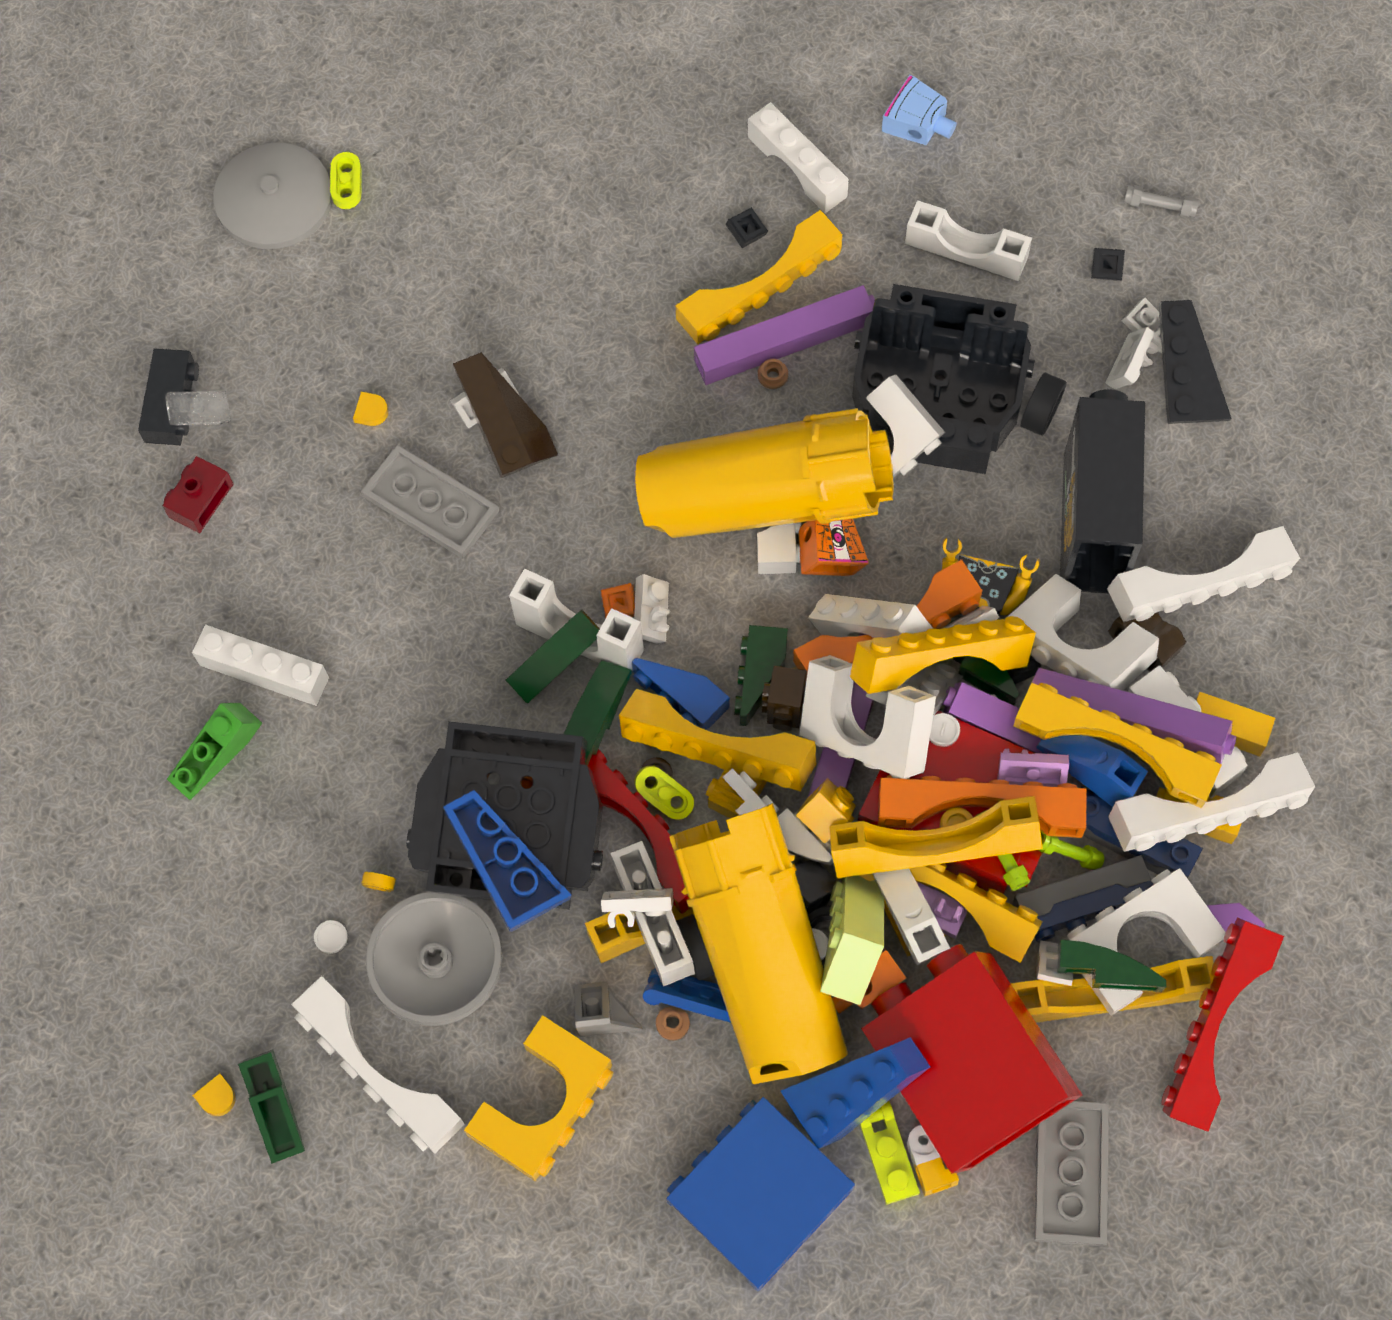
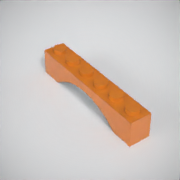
M960 560L934 574L927 592L916 607L932 628L941 629L950 623L952 617L960 613L967 615L979 606L978 603L980 602L982 589L963 560ZM867 634L855 637L820 635L794 649L793 662L797 669L806 670L807 681L809 661L831 655L853 664L857 642L872 640L874 637Z
M888 775L887 778H881L878 826L912 829L923 820L951 808L978 806L991 808L999 801L1035 796L1040 830L1047 836L1082 838L1086 830V789L1077 788V785L1071 783L1059 784L1057 787H1047L1035 781L1025 782L1023 785H1010L1006 780L975 783V780L971 778L941 781V778L936 776H924L921 780L899 779Z

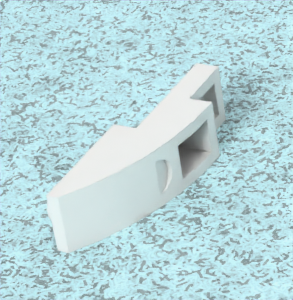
M732 768L723 776L725 781L745 801L735 810L739 815L773 803L767 795L761 799L753 791L757 784L745 771L738 774ZM773 803L777 813L780 809ZM788 808L778 816V820L788 851L815 862L832 865L834 862L833 857L830 855L831 845L829 842L823 843L819 838L816 839L807 830L808 827L796 816L797 812L793 814Z

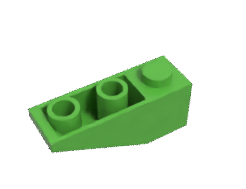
M220 703L167 780L185 797L191 800L250 742L262 725V722L241 703Z

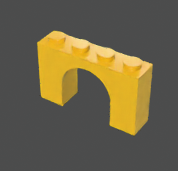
M1199 692L1195 700L1200 705L1201 712L1231 720V735L1236 736L1235 747L1261 756L1267 746L1275 717ZM1159 787L1156 797L1188 803L1170 795L1166 787L1165 789ZM1215 795L1213 798H1210L1208 796L1206 802L1220 800L1224 797ZM1228 823L1220 825L1204 835L1232 844L1238 836L1242 823L1235 826H1229Z
M543 1015L523 1044L528 1052L553 1067L564 1078L566 1082V1098L559 1113L546 1123L527 1126L514 1122L486 1102H483L464 1130L469 1138L534 1181L537 1180L539 1175L545 1177L549 1173L556 1160L552 1157L559 1145L564 1148L569 1143L575 1133V1130L571 1127L579 1116L583 1119L586 1117L594 1104V1100L591 1097L598 1087L603 1090L607 1086L614 1073L610 1070L612 1067L611 1059Z

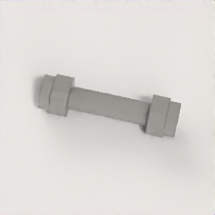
M1128 185L1124 203L1139 207V204L1142 203L1181 211L1180 216L1195 218L1199 200L1193 199L1194 197L1190 196L1178 199L1143 191L1142 186Z

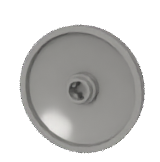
M279 142L260 144L239 153L222 169L214 187L213 201L215 211L223 228L233 238L245 245L260 249L288 247L308 238L325 221L332 204L330 178L322 162L314 154L302 147Z
M432 892L421 893L393 906L375 926L366 952L367 975L380 1002L397 1017L407 1022L424 1026L450 1024L475 1012L490 997L497 985L502 969V947L492 920L477 904L462 896Z

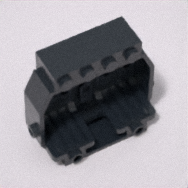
M893 284L890 300L882 298L874 300L873 311L865 318L863 331L857 330L854 349H859L854 373L852 398L855 408L868 415L872 432L886 430L891 456L894 449V437L891 428L866 397L888 377L897 375L945 432L938 438L941 444L929 455L922 452L915 459L916 462L986 474L990 452H996L1017 425L1025 379L1032 378L1035 360L1029 359L1031 344L1027 337L1029 325L1025 322L1014 321L1017 304ZM941 375L945 379L937 380L935 377Z
M449 721L445 749H438L417 783L412 828L408 830L406 847L409 849L408 858L412 868L428 873L426 891L466 898L492 900L488 891L472 889L473 879L481 878L443 806L473 790L509 826L510 830L519 837L532 854L544 864L570 894H572V890L588 891V887L594 881L595 871H601L603 851L598 850L603 806L592 771L585 765L588 745L583 736ZM492 773H498L500 776L499 782L495 785H491L488 782V777ZM525 777L533 778V786L529 789L522 787V780ZM456 873L461 874L463 877V882L459 886H454L451 882L452 876ZM571 899L555 908L570 910Z

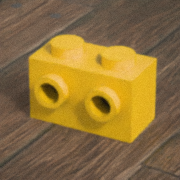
M827 778L803 802L796 816L823 843H826L830 839L829 826L851 823L854 820L852 813L856 805L853 803V796L843 786L837 787Z

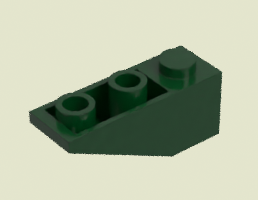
M749 625L748 636H742L740 654L746 655L745 666L739 665L737 685H743L742 696H736L734 715H740V726H747L762 704L764 683H771L773 667H785L788 628Z

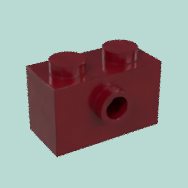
M196 456L193 462L183 469L181 479L175 488L167 492L162 506L170 519L200 534L234 484L227 471Z

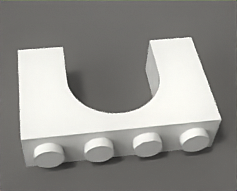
M897 375L888 377L866 397L887 422L893 433L894 449L891 456L893 478L900 472L903 476L906 475L918 464L915 459L922 452L929 455L941 444L938 438L945 433L944 430Z
M527 569L523 570L509 595L516 625L548 640L576 615L558 600L553 581ZM611 608L602 625L595 623L600 628L596 635L597 640L581 655L598 663L602 660L633 671L632 661L635 658H640L644 651L641 621Z
M1057 574L1051 577L1009 615L1022 619L1028 627L1036 632L1030 655L1040 664L1047 665L1060 674L1123 691L1157 659L1159 638L1134 622L1112 642L1097 649H1079L1063 642L1056 632L1079 611L1081 589Z
M831 655L809 661L799 736L815 741L818 747L833 749L841 757L857 759L863 762L865 767L888 772L893 778L910 779V777L925 771L936 696L911 686L888 692L883 729L880 736L875 739L867 735L859 727L852 712L851 696L854 682L850 678L852 663Z
M1179 868L1173 873L1168 869L1161 872L1151 880L1154 884L1144 892L1140 887L1123 898L1126 902L1124 905L1116 910L1112 906L1106 908L1095 916L1098 922L1089 928L1082 924L1071 931L1067 937L1071 941L1086 942L1118 952L1117 936L1121 927L1135 918L1153 917L1167 923L1179 936L1193 958H1198L1223 943L1226 932ZM1082 974L1092 988V974ZM1092 988L1111 1016L1138 999L1143 993L1142 991Z

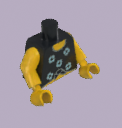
M947 537L943 540L942 548L946 553V557L942 559L941 570L963 560L982 589V595L978 603L979 606L976 609L981 606L993 607L999 616L997 620H999L1001 615H1009L1023 603L1032 582L1031 573H1034L1040 567L1039 558L1036 561L1035 568L1028 569L1024 564L1028 554L1024 555L1019 564L1022 572L1018 573L1019 567L959 554L962 549V543L959 538L957 541L958 546L954 551L946 549Z

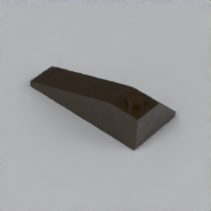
M482 352L453 363L501 478L558 456L545 424Z

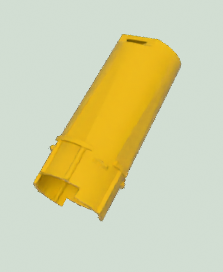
M858 408L817 415L811 414L806 415L803 421L659 446L652 452L639 455L635 470L636 494L644 525L661 532H666L672 538L818 520L821 524H828L832 521L878 515L880 502L893 500L894 492L893 464L886 430L872 432L868 415L859 411Z
M773 803L727 819L726 823L729 831L721 833L717 820L669 836L685 885L681 892L684 895L688 894L689 900H686L688 907H692L752 1084L804 1075L846 1057L848 1051L832 996L820 992L824 969L795 871H797L796 866L792 864V861L795 860V855L788 852Z

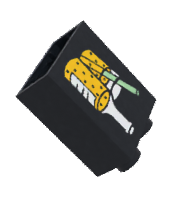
M1099 390L1092 393L1089 398H1079L1064 452L1060 577L1081 589V592L1109 594L1107 588L1117 574L1133 570L1143 544L1145 401L1128 400V396L1118 390Z

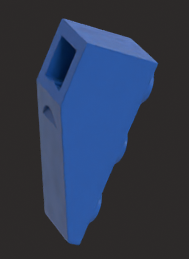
M635 658L632 661L633 678L642 688L647 689L650 687L658 695L666 697L670 705L684 719L700 728L708 730L730 708V697L706 676L640 658Z
M1068 735L1046 740L1041 739L1036 746L1043 754L1069 755L1068 773L1112 807L1117 801L1131 798L1148 773L1145 768L1123 751L1085 735Z

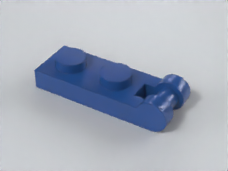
M656 968L651 970L648 977L649 984L646 985L643 992V999L646 1003L650 1005L664 1003L731 1023L718 984L697 980V978L688 976L663 986Z

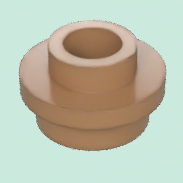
M768 359L760 365L758 380L764 387L777 389L787 382L788 369L780 360ZM776 372L779 376L771 378L768 377V373Z
M668 1006L662 1009L656 1018L657 1031L667 1040L674 1041L683 1038L690 1027L688 1014L678 1007ZM671 1017L679 1020V1024L675 1028H670L666 1025L667 1020Z

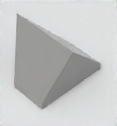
M608 982L574 985L575 1024L579 1037L644 1030L608 988Z

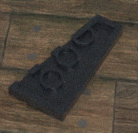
M1192 300L1161 301L1159 303V319L1168 424L1230 421L1232 418Z

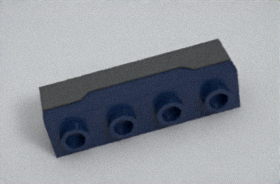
M1086 789V830L1083 836L1127 859L1142 855L1146 868L1156 874H1160L1167 869L1173 873L1180 868L1188 879L1203 850L1202 847L1183 838L1173 843H1168L1167 840L1158 842L1153 847L1144 851L1133 849L1124 852L1109 819V814L1113 807L1094 792Z
M1142 855L1015 895L1012 905L1017 908L1020 905L1026 906L1038 914L1037 919L1043 922L1035 936V940L1040 942L1053 938L1055 931L1067 928L1068 932H1071L1082 924L1086 927V921L1096 919V915L1110 906L1115 910L1126 903L1123 899L1125 896L1139 887L1144 892L1153 886V882H1151L1149 872Z

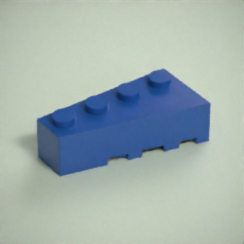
M475 790L443 806L448 820L510 932L571 899L572 895L559 883L544 864L532 854L519 837L506 826L503 820Z
M910 1037L790 1086L780 1092L815 1146L821 1149L845 1137L929 1069L930 1065Z

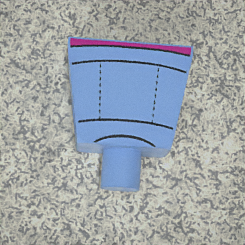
M909 75L883 115L882 132L927 145L935 132L949 139L954 133L957 122L945 117L947 100L944 96L914 76Z

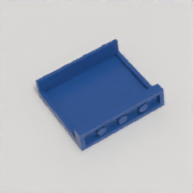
M764 1097L758 1103L752 1100L744 1107L739 1114L742 1119L734 1128L728 1125L715 1139L718 1142L716 1147L710 1153L704 1150L691 1164L694 1168L693 1171L686 1178L680 1175L667 1189L670 1195L666 1198L667 1203L673 1206L748 1280V1283L757 1292L764 1287L855 1188V1184Z

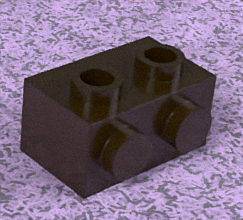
M780 666L773 667L771 683H764L762 695V713H767V724H773V728L781 731H790L792 727L799 728L805 695L806 670Z

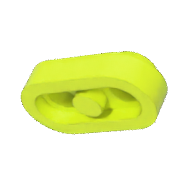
M350 152L339 153L331 161L330 194L333 203L341 209L355 207L360 202L362 196V168L360 160L355 154ZM346 168L352 169L350 172H342ZM346 193H350V194H351V196H349V197H346V198H343V197H342V196H343L344 194H346Z
M645 766L637 772L634 779L635 789L644 799L671 819L680 820L690 815L694 808V798L685 787L656 766ZM654 776L656 784L651 788L646 787V778ZM674 796H680L682 799L679 807L671 806L670 802Z

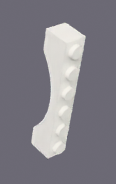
M1284 526L1257 533L1244 548L1238 559L1216 571L1198 575H1177L1144 566L1117 574L1107 590L1123 622L1133 619L1143 621L1159 611L1164 610L1165 613H1170L1189 602L1197 605L1216 594L1223 597L1243 586H1247V588L1256 587L1266 579H1283L1292 573L1291 569L1299 561L1300 557Z
M1294 753L1268 760L1262 772L1248 786L1231 796L1206 802L1202 809L1190 803L1165 800L1146 793L1115 802L1109 814V819L1124 852L1133 849L1144 851L1153 847L1158 842L1167 840L1168 843H1173L1183 839L1187 834L1195 832L1206 834L1217 826L1227 823L1229 826H1235L1244 822L1247 818L1256 815L1263 818L1285 807H1289V809L1299 808L1308 802V797L1314 790L1315 785L1299 753Z
M322 976L291 1004L298 1012L294 1016L296 1021L307 1032L312 1027L321 1036L317 1040L320 1046L330 1056L336 1051L342 1057L343 1061L339 1065L352 1079L359 1075L367 1083L362 1089L375 1103L382 1099L390 1107L386 1114L399 1127L405 1123L413 1131L409 1138L423 1152L429 1148L435 1154L465 1125L462 1119L438 1094L420 1093L403 1088L384 1078L368 1064L354 1038L348 1003Z

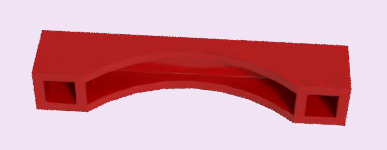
M598 749L596 755L592 754L588 767L592 771L602 806L611 808L627 817L642 831L655 853L657 877L662 889L673 888V906L681 914H684L691 907H688L686 901L689 900L688 894L684 895L681 892L685 885L669 838L671 835L667 832L670 829L668 824L659 814L653 816L647 810L649 805L643 796L637 791L633 794L626 787L628 782L617 769L613 772L606 765L608 762L606 757Z
M1238 917L1235 924L1231 923L1228 926L1224 936V942L1227 945L1223 955H1219L1213 964L1211 974L1214 978L1210 989L1205 988L1200 997L1199 1007L1202 1008L1197 1021L1193 1020L1188 1028L1186 1039L1189 1040L1185 1053H1180L1176 1059L1174 1072L1177 1074L1172 1086L1168 1085L1162 1096L1161 1104L1164 1105L1162 1111L1170 1118L1209 1132L1221 1101L1216 1085L1213 1064L1215 1041L1220 1024L1229 1006L1238 994L1254 979L1272 969L1284 939L1283 935Z

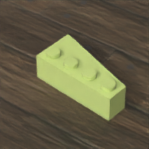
M860 876L844 877L842 883L836 881L831 893L830 900L833 903L829 915L832 916L829 926L830 932L820 992L860 1005L884 948V897L876 881H867Z

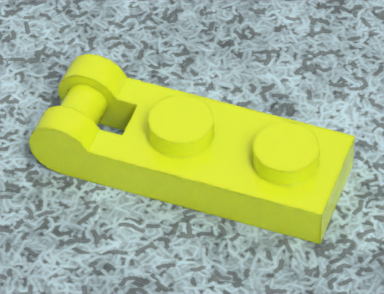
M888 1101L859 1124L886 1205L920 1194L890 1101ZM883 1120L886 1129L874 1133L871 1123Z

